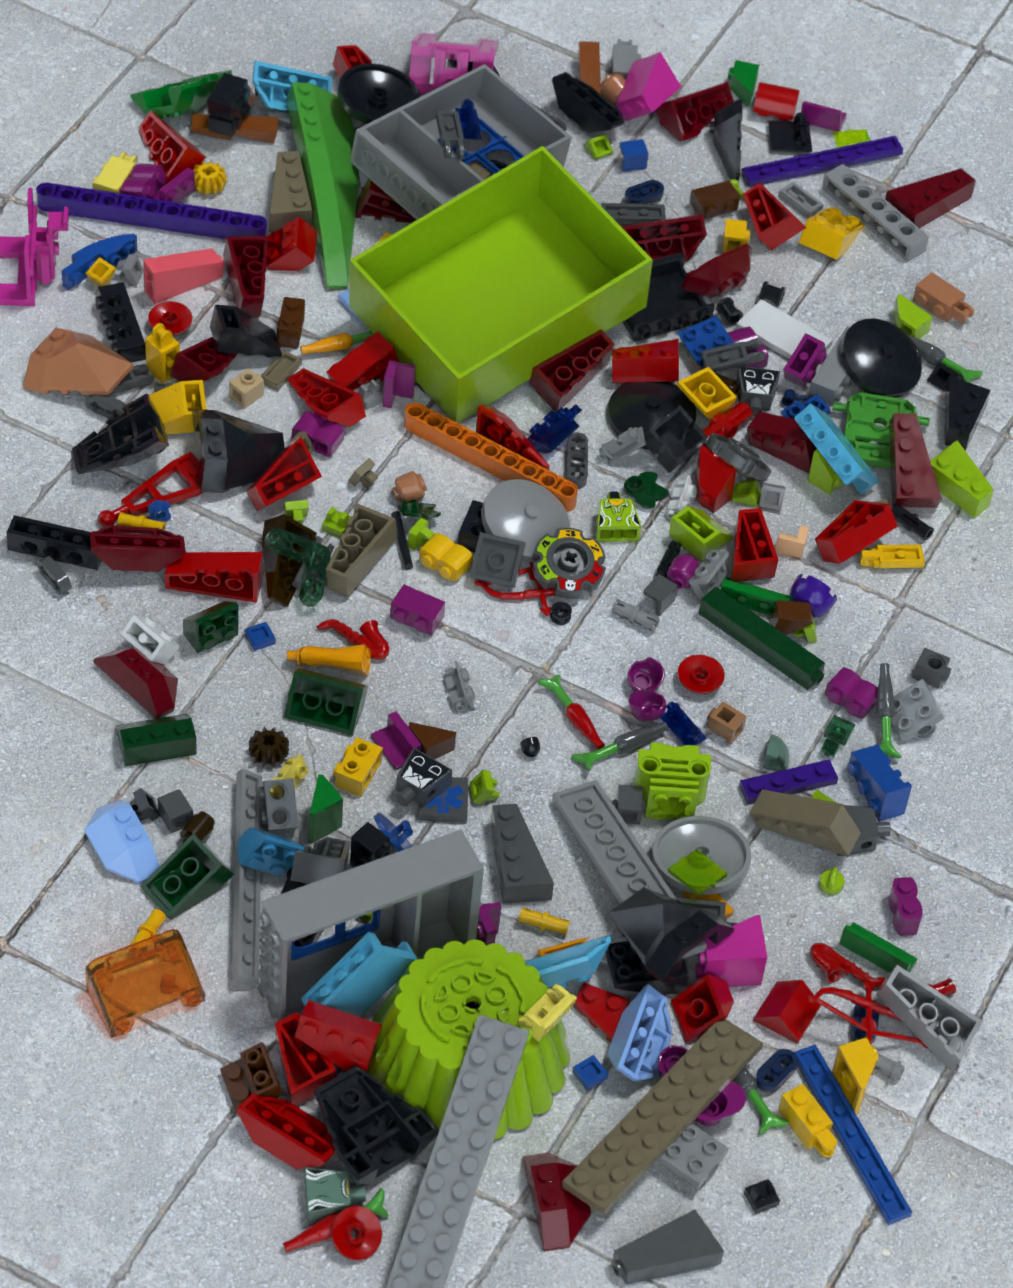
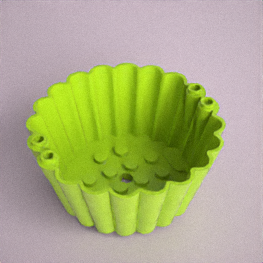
M473 939L465 944L458 941H450L444 945L443 949L431 948L426 951L422 959L414 960L409 965L372 1018L373 1022L382 1024L368 1070L369 1075L383 1083V1087L394 1095L398 1093L404 1097L403 1101L415 1109L419 1107L440 1130L478 1016L482 1015L520 1028L517 1024L518 1020L549 989L543 983L535 967L526 965L525 959L521 954L517 952L507 953L506 948L501 944L492 943L486 946L481 940ZM474 1001L477 1002L480 1005V1007L476 1011L475 1009H470L469 1007H466V1004L468 1002ZM562 1020L539 1042L531 1036L529 1042L526 1043L494 1139L503 1137L507 1133L508 1128L514 1130L527 1128L533 1121V1114L547 1112L553 1105L552 1093L559 1092L565 1086L566 1078L563 1068L569 1064L571 1057L565 1042L567 1034Z

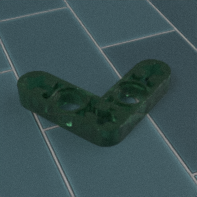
M272 529L265 537L266 547L273 552L305 563L299 598L305 606L314 607L321 601L324 594L327 578L326 568L331 557L329 549L322 544L283 529ZM294 543L299 544L302 547V553L296 552L294 550ZM316 553H319V557L321 558L318 564H315L318 560V555ZM310 571L317 572L320 580L313 579ZM312 587H314V589L312 590V597H314L313 599L310 597V593H308L312 589Z

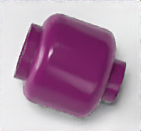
M689 554L676 556L667 571V578L678 585V589L690 588L689 580L700 566L697 559Z

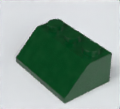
M299 668L293 674L284 718L353 735L363 711L368 686Z
M188 714L116 725L124 766L197 754L196 734L192 718Z

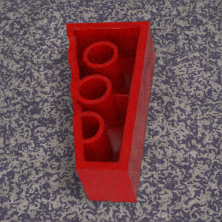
M185 552L183 557L167 566L165 571V589L257 603L263 579V552Z

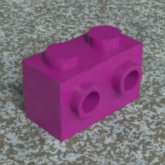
M805 333L783 369L785 378L805 388L807 383H811L816 375L815 370L819 364L822 365L827 357L825 343Z
M403 584L391 602V619L431 636L445 615V601Z

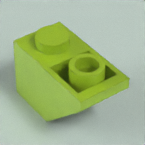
M897 295L894 308L895 325L914 338H922L930 331L933 317L903 295Z

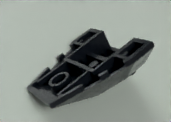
M147 393L123 407L124 413L115 420L112 418L106 421L107 426L99 433L93 431L72 448L78 474L133 465L154 454L163 452L169 446L164 423Z
M192 410L194 431L200 432L203 459V464L199 470L201 492L224 493L235 487L249 486L250 483L255 482L285 449L282 432L216 410Z
M645 887L608 912V916L622 937H626L630 943L633 953H637L641 959V965L644 969L663 984L681 971L682 957L707 938L717 945L734 932V928L717 915Z
M358 1066L351 1068L314 1091L340 1164L356 1184H374L414 1160L439 1133L438 1127L419 1107L415 1109L403 1101L404 1097L398 1093L394 1095L385 1089L383 1083Z

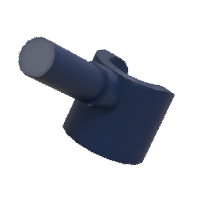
M787 389L782 397V404L790 406L794 403V400L806 401L813 396L795 394L794 390Z

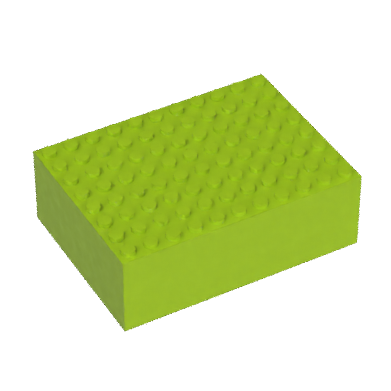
M541 146L350 259L349 307L373 334L379 332L394 347L400 363L416 367L415 380L451 420L460 423L475 414L480 405L488 406L531 378L533 367L599 330H602L604 333L647 307L653 260L544 146Z

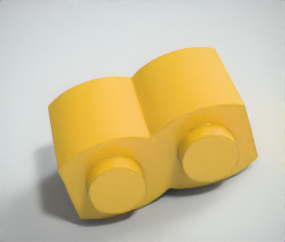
M436 533L420 548L419 560L426 568L436 570L443 578L456 582L472 567L473 554L467 548L455 544L447 536Z

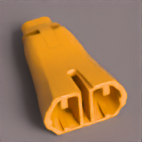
M365 644L341 648L306 646L298 648L297 651H287V660L289 662H297L298 666L305 664L309 667H327L368 676L371 665V650Z

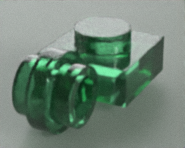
M834 715L823 736L826 737L821 752L825 753L824 756L835 757L840 744L846 746L856 724Z

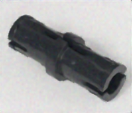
M899 504L892 508L895 519L902 523L905 529L908 531L912 530L924 538V540H928L932 536L934 528L921 521L918 515L915 513L911 514Z

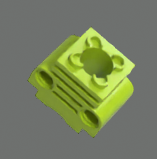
M651 742L650 750L638 749L634 786L643 787V802H646L645 818L677 820L694 816L696 805L702 804L706 798L711 772V755L699 754V746L694 745L676 747L664 743Z

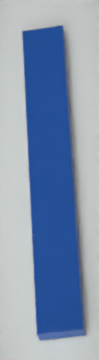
M816 1044L795 1051L794 1053L798 1058L797 1067L818 1104L832 1120L834 1132L886 1223L890 1225L911 1217V1208Z

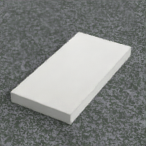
M762 299L736 325V329L751 327L762 344L788 359L792 356L805 333L824 342L826 351L831 347L833 341Z

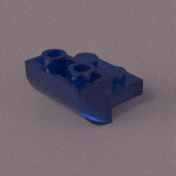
M575 404L571 409L567 407L563 409L561 407L556 412L551 410L543 418L544 423L540 425L537 422L528 431L531 435L527 439L538 452L550 453L580 427L574 419L582 411L581 408Z

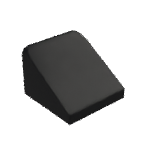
M938 363L927 381L946 391L949 375L955 378L959 376L955 371Z

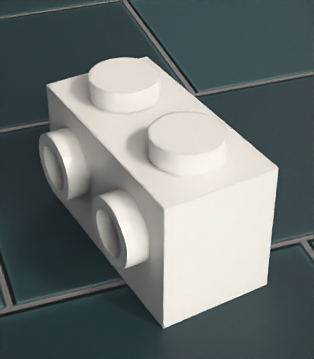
M133 615L121 632V635L151 662L167 665L180 646L173 640L174 636L170 632L160 629L157 626L159 623L154 618L148 615L146 617Z

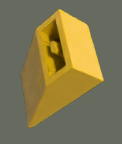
M826 208L807 219L806 229L803 230L799 243L837 260L845 254L863 230L865 224L860 222V219L855 216L842 214L841 210L837 208Z
M203 380L180 381L149 395L164 423L166 434L199 432L194 431L192 410H207Z

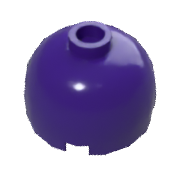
M803 574L798 575L790 589V601L810 603L813 618L822 617L827 614L837 601L836 594L832 597L829 593L831 588L819 579L810 575L805 579L802 578Z

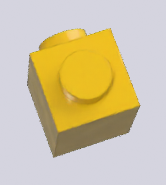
M725 220L722 252H728L745 243H749L750 230H746L747 221Z

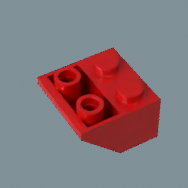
M297 217L287 222L279 230L272 232L268 238L266 268L268 270L300 271L315 261L317 230L300 217Z

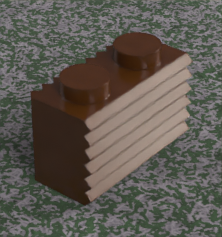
M730 180L691 190L689 202L697 215L703 214L706 219L707 217L713 218L722 213L736 211L739 206L740 195L736 188L734 189Z
M283 298L277 326V340L280 347L294 349L299 347L305 318L304 299Z

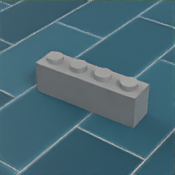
M848 326L839 337L810 385L809 395L815 396L818 394L830 406H833L834 401L842 398L845 385L849 386L852 382V379L844 369L840 357L841 339L850 328Z

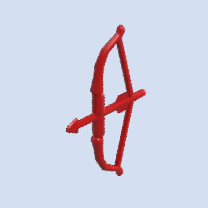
M530 562L531 567L519 570V575L528 573L530 580L535 581L537 589L501 593L493 591L487 586L494 583L482 582L480 580L474 583L476 586L482 587L490 596L502 600L523 601L524 598H540L542 605L540 611L545 616H549L551 612V607H548L545 597L556 596L553 588L544 589L536 580L532 571L534 562Z
M869 979L863 984V987L866 988V998L853 994L850 990L835 987L821 988L814 996H808L807 998L809 1002H817L866 1032V1037L870 1044L872 1043V1035L920 1043L924 1048H928L918 1037L876 1030V1022L872 1019V1011L899 1021L901 1020L889 1007L872 1001V990H875ZM823 994H833L851 1001L853 1004L866 1008V1017L862 1018L861 1024L826 1003L820 997Z

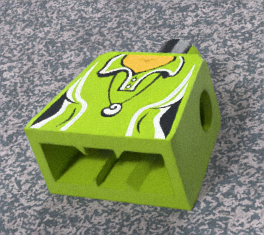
M617 491L608 493L607 499L600 500L596 540L598 542L639 541L641 523L633 500L630 498L621 499V495Z

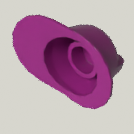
M730 1082L694 1122L704 1126H714L719 1124L723 1118L736 1114L745 1105V1091L737 1083Z

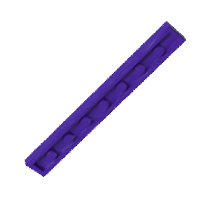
M895 135L744 167L741 170V174L748 187H753L759 182L767 184L828 171L842 164L851 166L902 155L903 147Z

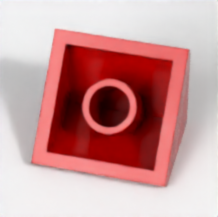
M803 980L776 982L753 1021L798 1044L821 1008V1005L817 1002L808 1001V996H814V994Z

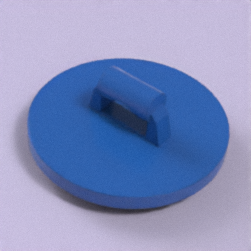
M379 812L374 816L377 826L384 835L390 837V844L398 852L413 847L407 839L413 834L409 821L404 820L398 826H395L386 816Z

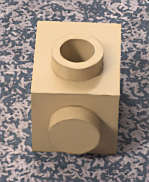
M249 368L229 382V397L244 409L264 396L263 378Z

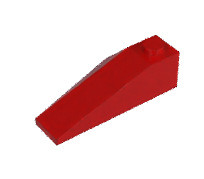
M149 111L139 126L144 144L148 146L150 151L148 154L149 158L154 164H161L166 174L165 183L170 182L187 168L194 170L195 165H201L205 159V156L193 144L154 112Z
M304 368L287 378L290 386L311 411L327 420L351 427L366 417L361 394Z
M485 405L478 407L476 433L549 470L550 465L511 418L494 407Z

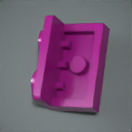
M190 168L185 169L159 189V192L153 199L180 202L195 190V172Z
M500 902L486 903L479 910L476 939L484 942L486 946L495 943L496 934L499 932L502 907Z

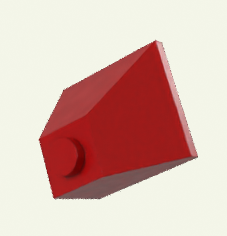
M704 445L699 449L695 473L697 502L702 507L707 508L714 514L732 499L737 470Z
M707 974L671 1000L686 1043L690 1044L706 1033L715 1022L723 1021L728 1017L734 1000L725 980Z

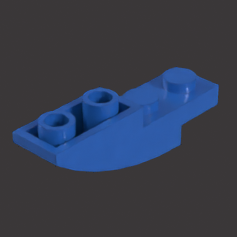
M134 233L103 239L72 254V264L62 270V286L70 290L75 285L80 284L87 278L86 272L99 257L116 267L119 261L125 260L129 254H135L137 251V235Z

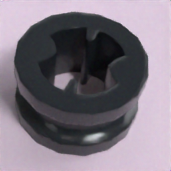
M556 602L553 604L550 615L551 621L557 625L569 623L572 613L571 606L566 602Z

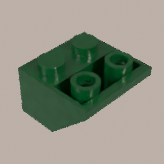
M223 601L183 619V634L196 653L209 650L215 645L229 641L238 635L239 605L236 602Z

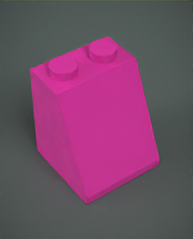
M661 52L632 63L625 80V86L616 102L626 121L652 113L681 88L680 83Z
M755 915L732 926L734 932L717 945L708 938L704 940L707 947L704 952L698 953L699 963L695 964L697 979L710 974L725 980L728 987L762 984L768 957L760 915Z

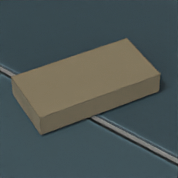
M283 350L282 357H277L261 375L264 385L279 391L287 382V378L291 377L302 365V359Z

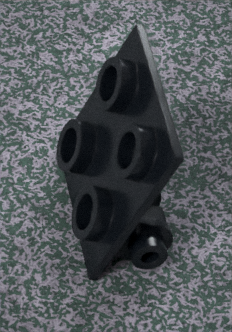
M797 113L794 121H768L771 151L812 152L809 122H806L807 118L803 113Z

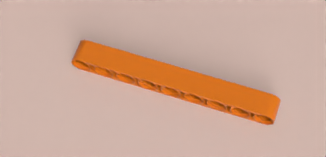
M410 403L406 406L404 427L409 432L504 481L522 479L535 482L552 492L563 504L566 512L575 509L578 487L573 482L420 403Z

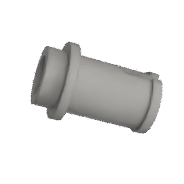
M878 1053L875 1069L890 1076L891 1080H899L905 1066L901 1065V1061L895 1062Z

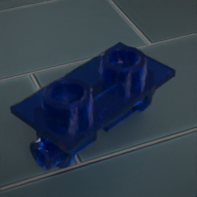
M465 99L461 108H455V111H458L463 137L464 139L482 140L474 102L470 99Z
M671 701L667 704L666 708L668 710L660 718L663 722H666L668 728L684 746H695L707 739L701 732V729L692 722L678 703Z

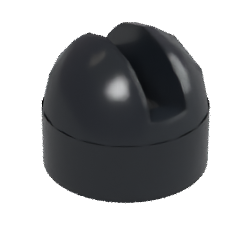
M529 737L520 742L521 749L527 757H534L539 753L540 742L537 737Z

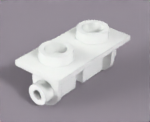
M690 475L687 476L686 482L679 481L674 486L671 496L672 500L669 501L666 509L669 519L685 507H691L693 499L697 496L696 485H693Z

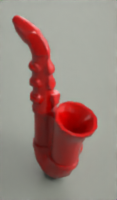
M335 619L326 620L316 626L318 630L333 628L354 645L365 644L371 650V658L375 660H383L389 655L390 647L380 634L376 620H370L362 624L359 630L364 634L363 636L359 635L356 631H352V628L346 626L345 623H340Z
M817 942L810 947V956L816 963V966L822 969L828 983L838 981L844 974H851L862 983L869 979L874 987H881L886 979L885 977H871L868 972L866 973L861 967H857L856 963L845 959L825 943Z

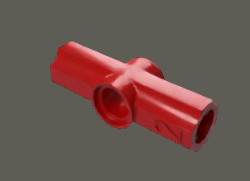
M738 403L724 415L722 413L716 414L709 426L702 431L707 437L711 433H717L727 439L729 437L733 438L738 429L752 419L753 412L747 403Z

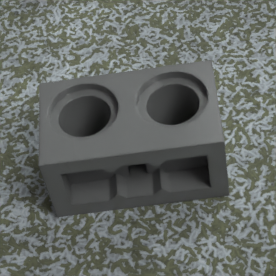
M294 778L263 781V786L259 787V799L264 801L265 811H261L262 826H266L267 831L298 828ZM275 785L280 786L283 790V796L279 800L272 798L270 795V790ZM276 810H281L285 814L286 818L282 824H276L272 819V815Z

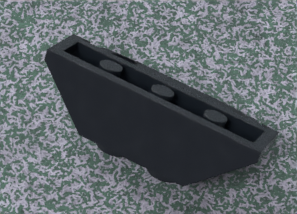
M567 72L552 78L559 109L568 118L577 123L582 130L587 133L611 130L624 124L625 121L620 110L587 83L571 77V74Z

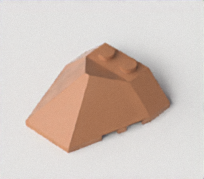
M55 328L31 353L23 387L26 390L40 394H49V391H61L62 394H69V391H81L82 395H109L133 369V364L91 335Z

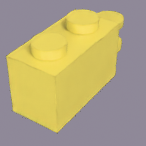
M122 152L119 157L112 155L109 161L104 163L100 175L94 178L92 185L94 190L122 194L121 187L137 165L138 156H128L126 152Z

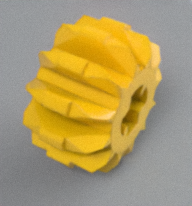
M202 161L201 165H195L193 171L195 172V190L198 191V194L205 193L207 196L209 193L216 195L217 192L223 191L227 183L224 167H220L219 163L212 164L211 161L209 163Z

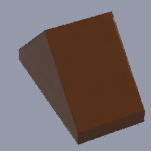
M776 600L769 624L785 635L813 624L811 604L807 602Z
M409 722V729L421 743L422 753L436 759L455 749L457 732Z

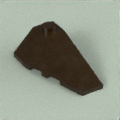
M285 514L265 520L262 535L268 598L283 607L289 605L297 589L291 583L317 532Z

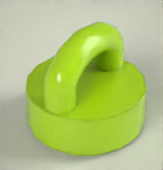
M833 867L832 870L822 873L819 886L825 893L835 895L844 888L845 878L838 871L837 867Z

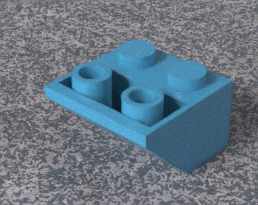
M250 827L238 839L239 864L273 876L282 877L288 869L293 867L295 851L300 850L304 852L305 846L294 840Z

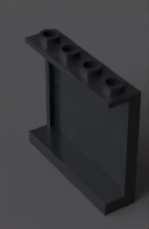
M681 252L653 260L647 307L622 322L634 342L687 328L713 317L714 303L706 304L700 294L685 291L681 288L687 275L683 268L685 257Z

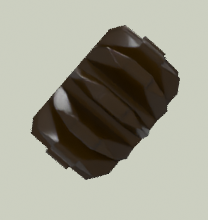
M264 727L262 732L255 730L253 737L249 739V755L253 757L255 764L262 762L263 768L267 764H271L274 768L276 762L283 764L284 758L289 755V740L285 737L283 731L276 732L275 727L271 730H267Z

